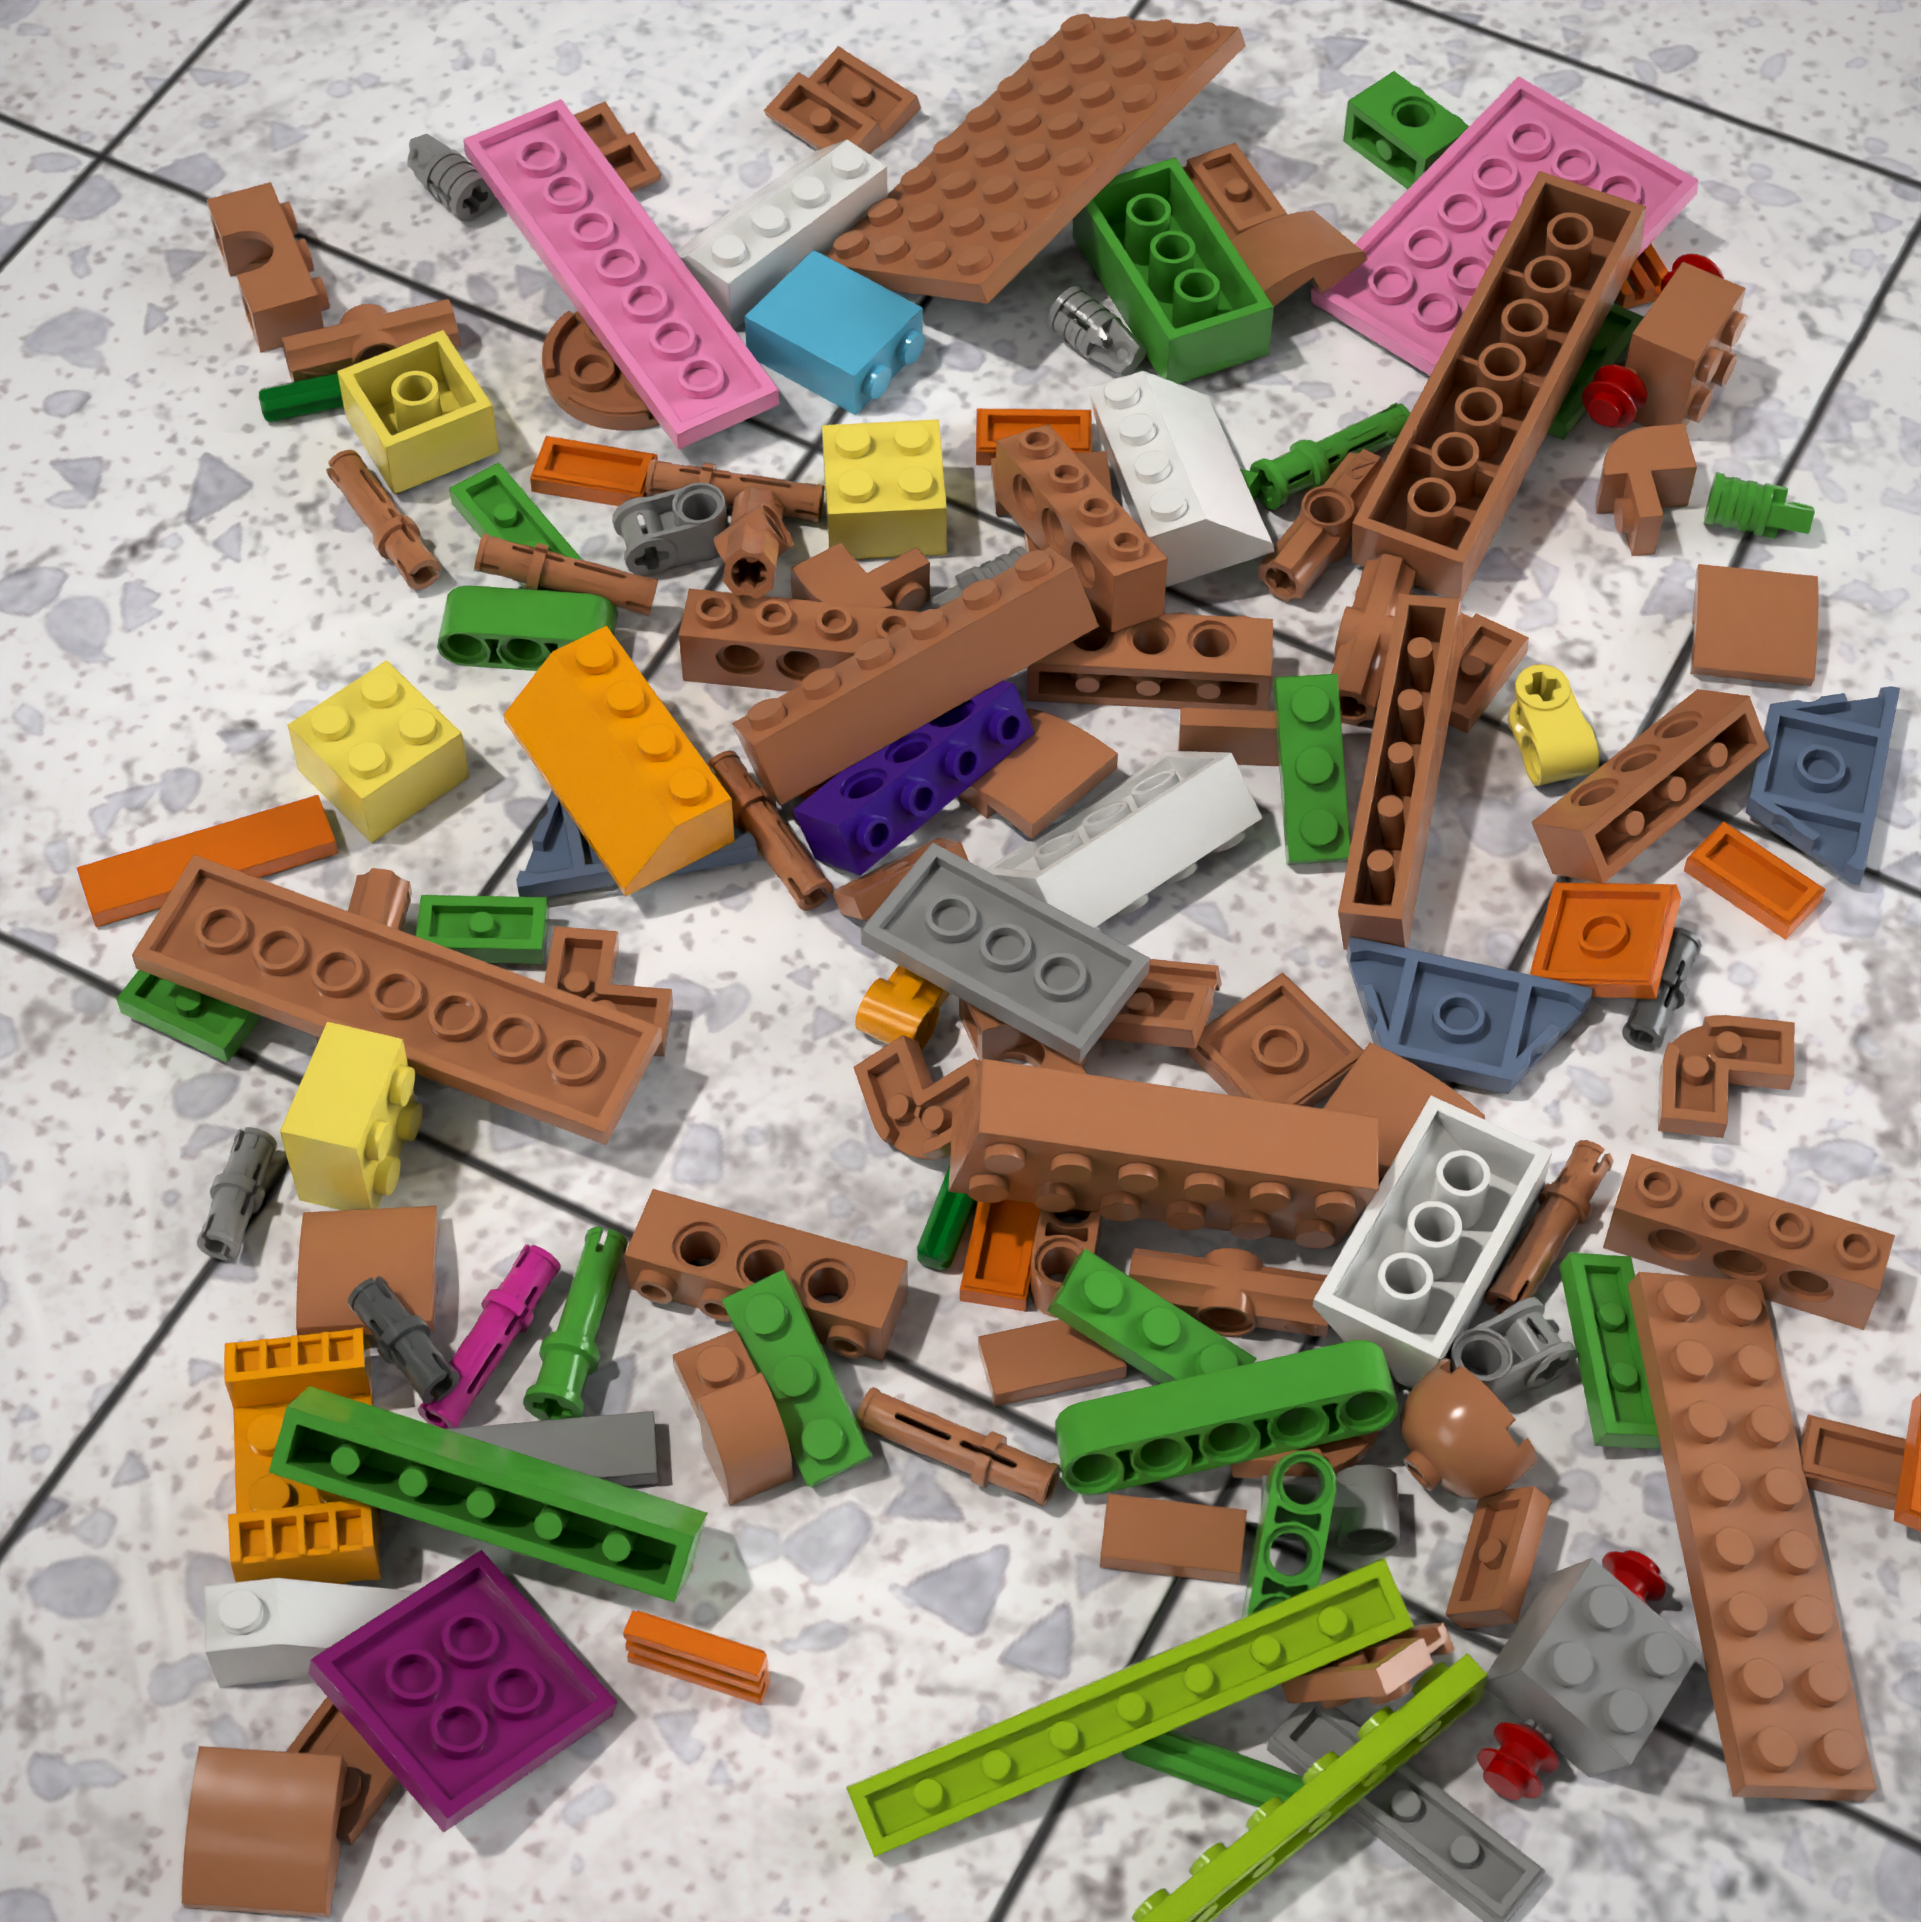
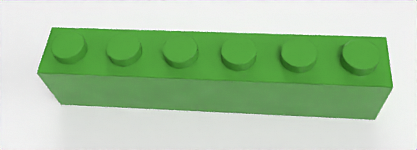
M312 1386L307 1387L287 1406L269 1469L271 1474L674 1603L689 1578L708 1515L707 1512Z

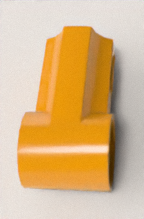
M898 965L888 980L878 978L867 990L857 1011L855 1019L856 1029L886 1044H890L902 1035L917 1040L922 1051L935 1030L940 1007L950 993Z

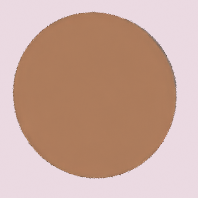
M571 311L564 313L549 330L542 348L544 380L547 390L556 404L575 419L603 429L639 430L660 425L578 311L575 313Z

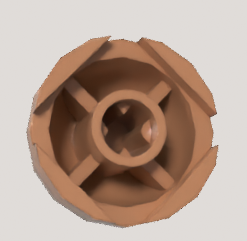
M1444 1358L1421 1378L1410 1391L1400 1414V1433L1410 1451L1403 1459V1463L1416 1481L1428 1491H1432L1436 1486L1440 1485L1453 1496L1479 1500L1495 1496L1518 1481L1538 1460L1529 1438H1526L1517 1446L1514 1439L1508 1433V1427L1516 1419L1507 1407L1481 1380L1462 1365L1450 1374V1359Z

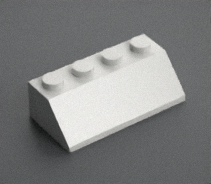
M849 140L809 153L677 249L676 253L732 328L736 329L745 322L744 316L812 250L825 255L833 247L834 241L839 236L849 232L859 221L867 216V210L871 205L888 198L887 166Z
M1145 371L1125 377H1118L1109 382L1088 388L1100 440L1104 450L1107 451L1108 460L1131 517L1168 558L1166 587L1274 552L1273 543L1208 395Z
M1169 751L984 870L1101 931L1099 925L1113 915H1125L1144 906L1150 899L1147 893L1162 883L1171 884L1190 876L1198 868L1196 861L1211 851L1213 853L1222 852L1239 844L1245 838L1243 831L1261 820L1262 816L1232 753Z
M1430 1096L1381 1181L1379 1190L1369 1202L1313 1300V1307L1344 1342L1366 1340L1380 1346L1386 1355L1391 1379L1413 1389L1421 1378L1444 1358H1449L1456 1337L1465 1330H1468L1485 1298L1486 1292L1492 1286L1538 1201L1539 1194L1545 1184L1553 1151L1436 1097Z

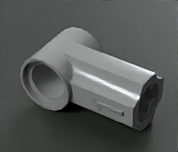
M1371 1464L1355 1465L1338 1472L1336 1475V1493L1327 1541L1337 1542L1338 1547L1343 1551L1355 1555H1380L1396 1549L1400 1544L1397 1474L1389 1468ZM1268 1475L1262 1476L1261 1506ZM1284 1476L1283 1489L1286 1496L1293 1502L1308 1504L1317 1496L1319 1479L1313 1476ZM1282 1534L1275 1539L1301 1541L1298 1537L1291 1534Z

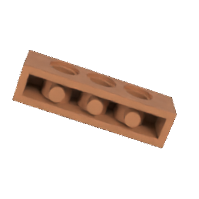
M1047 424L997 440L995 497L1040 550L1050 546L1075 565L1091 608L1107 629L1112 633L1164 615L1168 558L1053 428Z
M689 588L679 631L683 681L789 692L800 686L804 678L812 672L824 668H832L854 656L857 649L866 642L886 638L906 627L909 621L920 612L762 596L759 599L748 595L735 597L733 593Z
M1094 613L1099 627L1027 667L1026 701L1172 709L1186 707L1268 711L1272 679L1273 619L1251 618L1248 616L1228 617L1164 613L1162 616L1111 633Z
M1702 689L1695 690L1531 822L1552 874L1604 884L1769 749L1750 696Z
M1631 1153L1603 1248L1690 1276L1756 1281L1762 1284L1766 1300L1864 1330L1880 1292L1895 1235Z
M656 1189L651 1191L624 1255L629 1289L636 1290L642 1297L656 1303L666 1304L674 1301L698 1308L705 1315L723 1322H731V1319L722 1299L754 1284L752 1281L758 1277L770 1276L783 1269L788 1272L820 1343L827 1345L835 1353L852 1359L865 1356L883 1361L908 1296L907 1260ZM699 1258L714 1260L706 1266H693L689 1264ZM825 1294H835L842 1297L833 1303H823L815 1300Z

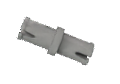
M247 1127L244 1131L238 1130L227 1165L223 1173L217 1175L210 1189V1196L213 1199L211 1208L197 1239L198 1248L208 1256L221 1260H229L230 1256L236 1258L241 1249L240 1246L249 1218L262 1205L265 1196L264 1189L262 1188L264 1176L277 1148L276 1140L266 1131Z

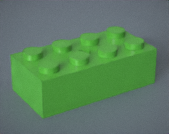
M1176 157L1116 175L1073 218V239L1132 334L1148 350L1146 356L1159 377L1180 384L1269 355L1274 307Z

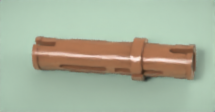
M344 450L334 455L328 463L332 468H326V472L337 488L341 490L364 525L373 534V544L378 553L394 563L406 584L413 590H421L432 585L439 577L436 571H441V566L422 543L420 530L413 519L403 516L399 512L394 502L368 470L361 456L356 451Z
M651 459L646 477L647 497L680 489L692 483L703 482L719 488L724 495L726 507L733 508L734 498L750 486L761 491L772 489L784 504L782 516L820 522L825 496V485L799 483L778 478L717 470L716 464L705 462L702 464V467L672 464Z
M483 533L474 571L498 575L525 583V589L538 590L540 587L559 592L599 595L610 600L616 607L648 617L650 615L659 579L635 575L597 563L563 556L562 554L548 551L549 545L538 542L536 547L506 541Z
M724 751L714 756L708 762V765L715 771L713 774L732 798L733 824L740 830L743 828L745 832L749 831L755 838L757 849L777 877L781 879L801 910L807 911L820 906L829 898L826 894L832 893L833 885L823 872L819 870L796 835L781 818L775 808L776 800L766 787H760L754 781L735 751Z
M1588 1140L1576 1142L1557 1179L1551 1185L1547 1183L1543 1187L1538 1197L1540 1206L1492 1287L1485 1294V1300L1489 1306L1495 1305L1498 1298H1502L1494 1309L1496 1313L1501 1314L1515 1303L1534 1297L1572 1230L1578 1224L1582 1225L1586 1222L1592 1210L1590 1201L1614 1163L1610 1153L1604 1154L1600 1163L1597 1162L1605 1150L1599 1144Z
M875 1387L869 1389L859 1407L856 1420L862 1431L867 1430L910 1448L919 1454L929 1456L971 1474V1482L984 1488L993 1483L1031 1499L1043 1507L1050 1501L1056 1489L1061 1473L1060 1465L1054 1462H1047L1007 1445V1437L992 1431L985 1436L944 1419L935 1413L925 1411L882 1393Z

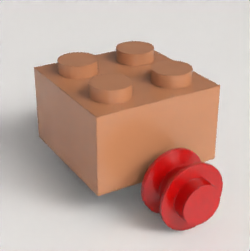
M1693 253L1679 256L1672 265V271L1665 274L1661 281L1660 295L1632 333L1625 367L1613 364L1601 367L1594 376V382L1587 385L1584 389L1582 402L1590 417L1596 423L1610 428H1625L1633 421L1645 427L1684 423L1686 428L1690 421L1699 423L1710 405L1713 391L1711 390L1716 384L1722 387L1725 386L1736 365L1737 355L1731 353V348L1739 340L1747 321V315L1740 312L1746 288L1725 280L1719 267L1705 256Z

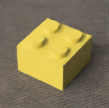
M444 330L337 371L346 419L394 495L499 453L493 405Z
M939 419L822 425L829 548L841 543L854 559L899 557L916 547L924 556L947 555V506Z
M387 660L287 725L298 770L370 843H373L470 778L462 732Z
M326 1023L280 1129L300 1201L338 1210L377 1209L382 1196H390L393 1193L400 1174L399 1155L405 1140L413 1141L417 1136L423 1114L422 1104L416 1102L413 1089L415 1070L408 1066L403 1039L336 1023Z

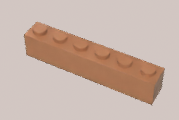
M1049 546L1044 550H1035L1024 554L1017 559L1013 567L992 579L979 580L970 584L963 590L961 596L940 608L928 609L918 613L909 621L906 627L888 637L866 642L857 649L854 656L836 666L812 672L804 678L800 686L778 698L766 699L755 704L746 716L733 722L732 725L759 783L769 790L773 798L780 805H783L1099 627L1075 565Z
M1410 594L1398 595L1338 909L1344 950L1348 948L1350 936L1408 948L1464 641L1460 599Z

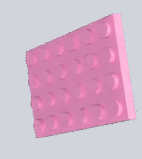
M1518 76L1355 243L1357 247L1364 251L1368 260L1324 293H1321L1313 286L1311 288V303L1430 376L1538 171L1646 206L1642 246L1638 256L1697 195L1698 179Z

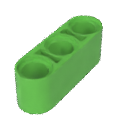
M472 585L459 586L452 589L447 595L437 649L446 660L458 665L538 671L552 651L604 626H607L612 634L615 635L618 610L610 600L588 593Z
M1296 1451L1280 1458L1269 1471L1241 1618L1319 1585L1336 1493V1475L1331 1464L1317 1453L1312 1451ZM1293 1464H1303L1310 1467L1319 1479V1491L1311 1503L1298 1504L1285 1494L1283 1477L1286 1470ZM1282 1534H1291L1298 1537L1306 1549L1304 1567L1298 1573L1291 1576L1278 1572L1270 1560L1271 1545Z

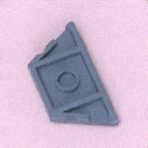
M1881 687L1878 697L1848 701L1845 693L1821 696L1812 702L1793 700L1770 704L1763 730L1769 749L1757 758L1745 812L1850 884L1859 886L1865 872L1900 693V688Z
M551 790L547 800L548 812L539 821L532 838L533 851L525 871L520 870L516 879L519 897H550L617 885ZM734 825L735 842L667 876L757 861L756 840L749 831L742 834Z
M1350 936L1346 959L1373 1044L1413 1063L1437 1079L1509 1094L1587 1012L1593 988L1363 938Z

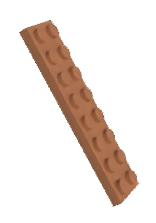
M193 855L132 954L135 967L138 970L319 1038L326 1023L331 1022L403 1039L408 1066L414 1068L415 1074L604 1145L608 1143L662 1040L661 1028L658 1025L197 855Z
M1638 1272L1628 1284V1290L1732 1797L1863 1802L1877 1789L1804 1471L1801 1470V1455L1762 1284L1750 1280Z

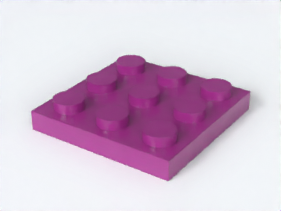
M482 1549L313 1657L308 1671V1675L443 1833L611 1718L617 1704L612 1695Z

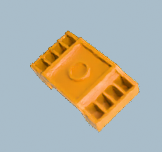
M364 1328L225 1343L224 1378L233 1406L236 1513L228 1514L230 1564L235 1582L283 1578L346 1584L347 1582L381 1580L380 1508L269 1473L286 1408L307 1387L312 1386L374 1406L370 1345Z

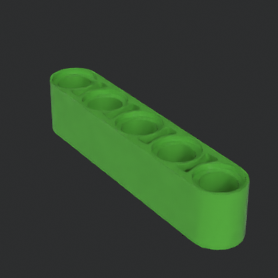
M1353 1340L1079 1402L1068 1406L1059 1413L1055 1421V1434L1062 1477L1066 1486L1079 1494L1097 1495L1373 1433L1384 1429L1393 1422L1398 1414V1402L1386 1355L1382 1348L1374 1342Z

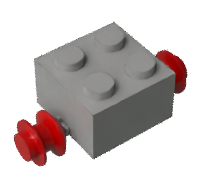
M1633 1550L1624 1552L1612 1551L1604 1555L1602 1566L1593 1558L1550 1574L1487 1672L1485 1688L1524 1721V1724L1498 1723L1493 1730V1734L1500 1745L1499 1750L1483 1748L1477 1755L1478 1763L1484 1771V1781L1499 1795L1515 1801L1520 1800L1521 1797L1538 1798L1543 1792V1785L1536 1773L1538 1771L1552 1773L1559 1766V1759L1553 1747L1588 1777L1631 1765L1693 1665L1700 1650L1653 1611L1645 1602V1600H1662L1666 1595L1667 1588L1660 1577L1659 1567L1644 1554Z

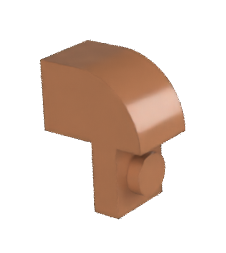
M1684 423L1648 426L1631 430L1617 438L1608 448L1604 457L1595 501L1596 514L1614 512L1616 530L1618 533L1626 534L1632 556L1655 554L1664 517L1662 508L1688 506L1697 465Z
M841 543L790 568L792 599L917 611L923 604L930 601V562L917 547L868 573Z
M737 1330L730 1331L673 1354L674 1369L700 1422L703 1450L729 1505L731 1506L792 1481V1457L779 1411L763 1373L757 1374Z

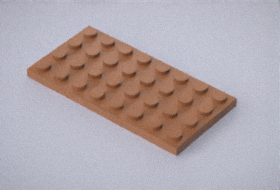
M1077 14L1066 19L1061 24V29L1044 45L1033 50L1029 55V59L1013 75L1003 79L998 84V89L983 104L972 109L960 126L948 137L937 142L933 147V151L916 168L909 170L901 177L900 183L888 194L887 199L880 200L871 205L867 210L866 217L859 221L849 232L839 236L825 256L890 291L988 304L1246 46L1240 27L1218 26L1211 22L1199 24L1174 23L1169 19L1158 21L1131 20L1130 17L1126 16L1117 18L1090 17L1088 14Z

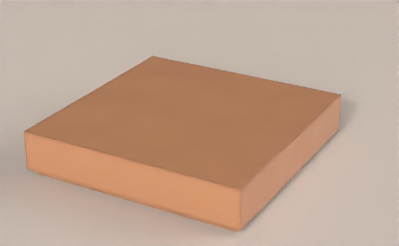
M1283 972L1206 1025L1196 1049L1186 1048L1185 1050L1228 1095L1313 1107L1334 1092L1364 1051Z

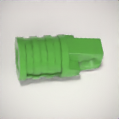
M1716 472L1709 492L1703 524H1719L1721 527H1732L1743 532L1751 531L1753 535L1776 539L1778 528L1809 534L1815 509L1811 505L1787 500L1789 489L1769 483L1762 485L1755 481H1744L1733 476L1732 478L1725 477V474Z

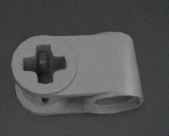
M703 482L692 483L680 489L649 497L630 499L617 507L612 516L614 529L619 536L624 538L627 547L624 553L626 566L633 574L642 576H653L675 567L720 557L714 544V537L729 527L723 493L714 485ZM639 514L643 516L645 522L642 526L639 525L637 518ZM648 547L650 548L652 554L651 559L646 557V553L644 550Z
M1531 1297L1515 1303L1500 1315L1462 1332L1456 1337L1448 1359H1450V1374L1460 1365L1466 1369L1467 1367H1476L1485 1371L1488 1374L1486 1376L1474 1375L1502 1403H1505L1530 1389L1540 1388L1560 1377L1574 1364L1578 1357V1351L1572 1343L1560 1340L1543 1317L1545 1312L1543 1304L1536 1297Z

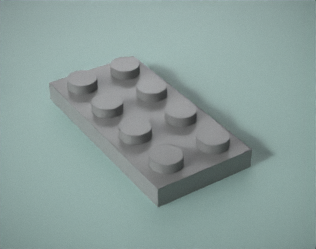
M933 842L861 929V945L1078 1063H1081L1148 975L1150 958Z

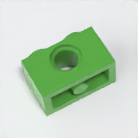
M1393 71L1348 100L1343 141L1408 190L1464 133L1469 125L1459 116L1452 114L1425 94L1421 88L1413 85Z

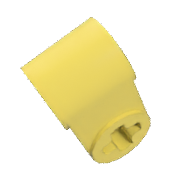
M1545 664L1532 665L1525 668L1518 675L1515 683L1516 701L1511 705L1508 724L1521 751L1523 763L1530 781L1535 786H1540L1595 772L1599 768L1597 741L1590 724L1585 720L1565 674L1557 668Z

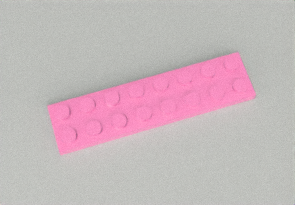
M562 99L463 139L466 157L678 450L779 405V389Z

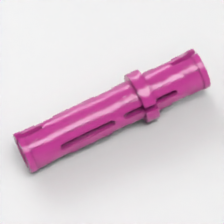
M525 1244L504 1281L501 1282L497 1289L489 1290L481 1302L483 1311L477 1319L478 1321L449 1362L460 1375L458 1385L454 1391L441 1401L435 1403L432 1400L430 1404L422 1402L417 1409L419 1415L427 1423L444 1429L459 1428V1424L468 1412L467 1410L487 1383L511 1342L518 1333L526 1332L535 1319L532 1311L547 1286L550 1285L561 1269L559 1261L552 1254L536 1245L530 1247L529 1244Z

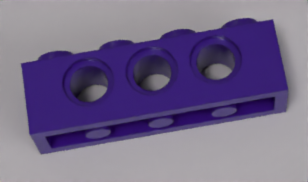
M1003 680L841 771L794 808L793 813L814 858L861 876L1032 736L1034 730L1015 684Z

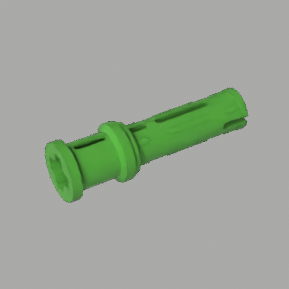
M1393 403L1388 408L1355 424H1351L1317 442L1306 439L1299 440L1290 446L1289 452L1275 459L1261 458L1253 462L1250 466V471L1259 473L1261 491L1257 495L1258 499L1265 507L1276 510L1287 503L1288 497L1305 489L1311 490L1323 486L1330 477V474L1336 470L1349 452L1358 453L1366 449L1375 453L1395 443L1410 415L1409 410L1401 403Z
M602 1227L590 1228L587 1231L584 1240L585 1244L557 1331L552 1332L542 1341L539 1356L543 1363L536 1384L527 1388L523 1400L525 1409L532 1416L542 1421L583 1416L585 1404L581 1396L588 1375H592L597 1371L601 1358L595 1341L622 1256L626 1252L628 1245L626 1238L613 1229L609 1228L604 1245L599 1243L603 1233Z

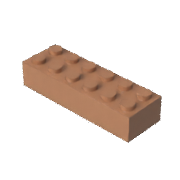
M982 1059L952 1119L949 1192L968 1194L972 1199L984 1203L1013 1200L1034 1203L1039 1209L1048 1212H1064L1070 1209L1097 1212L1100 1209V1214L1112 1221H1130L1140 1218L1166 1222L1169 1227L1177 1230L1190 1231L1204 1227L1230 1231L1232 1235L1241 1239L1256 1240L1265 1237L1295 1240L1298 1245L1305 1248L1321 1249L1329 1246H1338L1379 1190L1378 1117Z

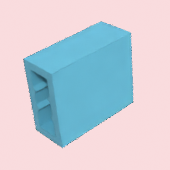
M812 250L744 316L746 346L759 363L854 415L871 399L879 398L887 389L890 380L906 364L911 365L918 359L925 345L922 307L815 250Z

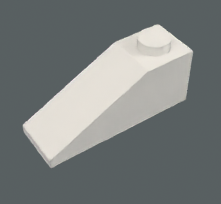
M283 1578L205 1586V1652L219 1688L309 1678L308 1671L313 1657L416 1591Z

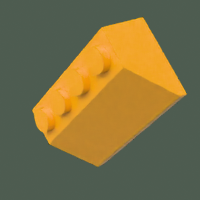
M607 626L552 651L503 714L505 724L625 897L735 842L732 798Z

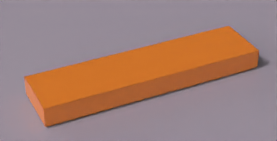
M314 795L76 868L95 927L97 928L161 908L193 855L256 878H261L336 855L338 850L319 795Z

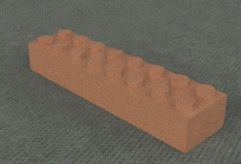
M1538 171L1352 523V563L1365 567L1367 560L1377 559L1382 554L1401 557L1408 567L1416 571L1414 586L1447 598L1460 599V602L1462 601L1641 250L1646 206Z

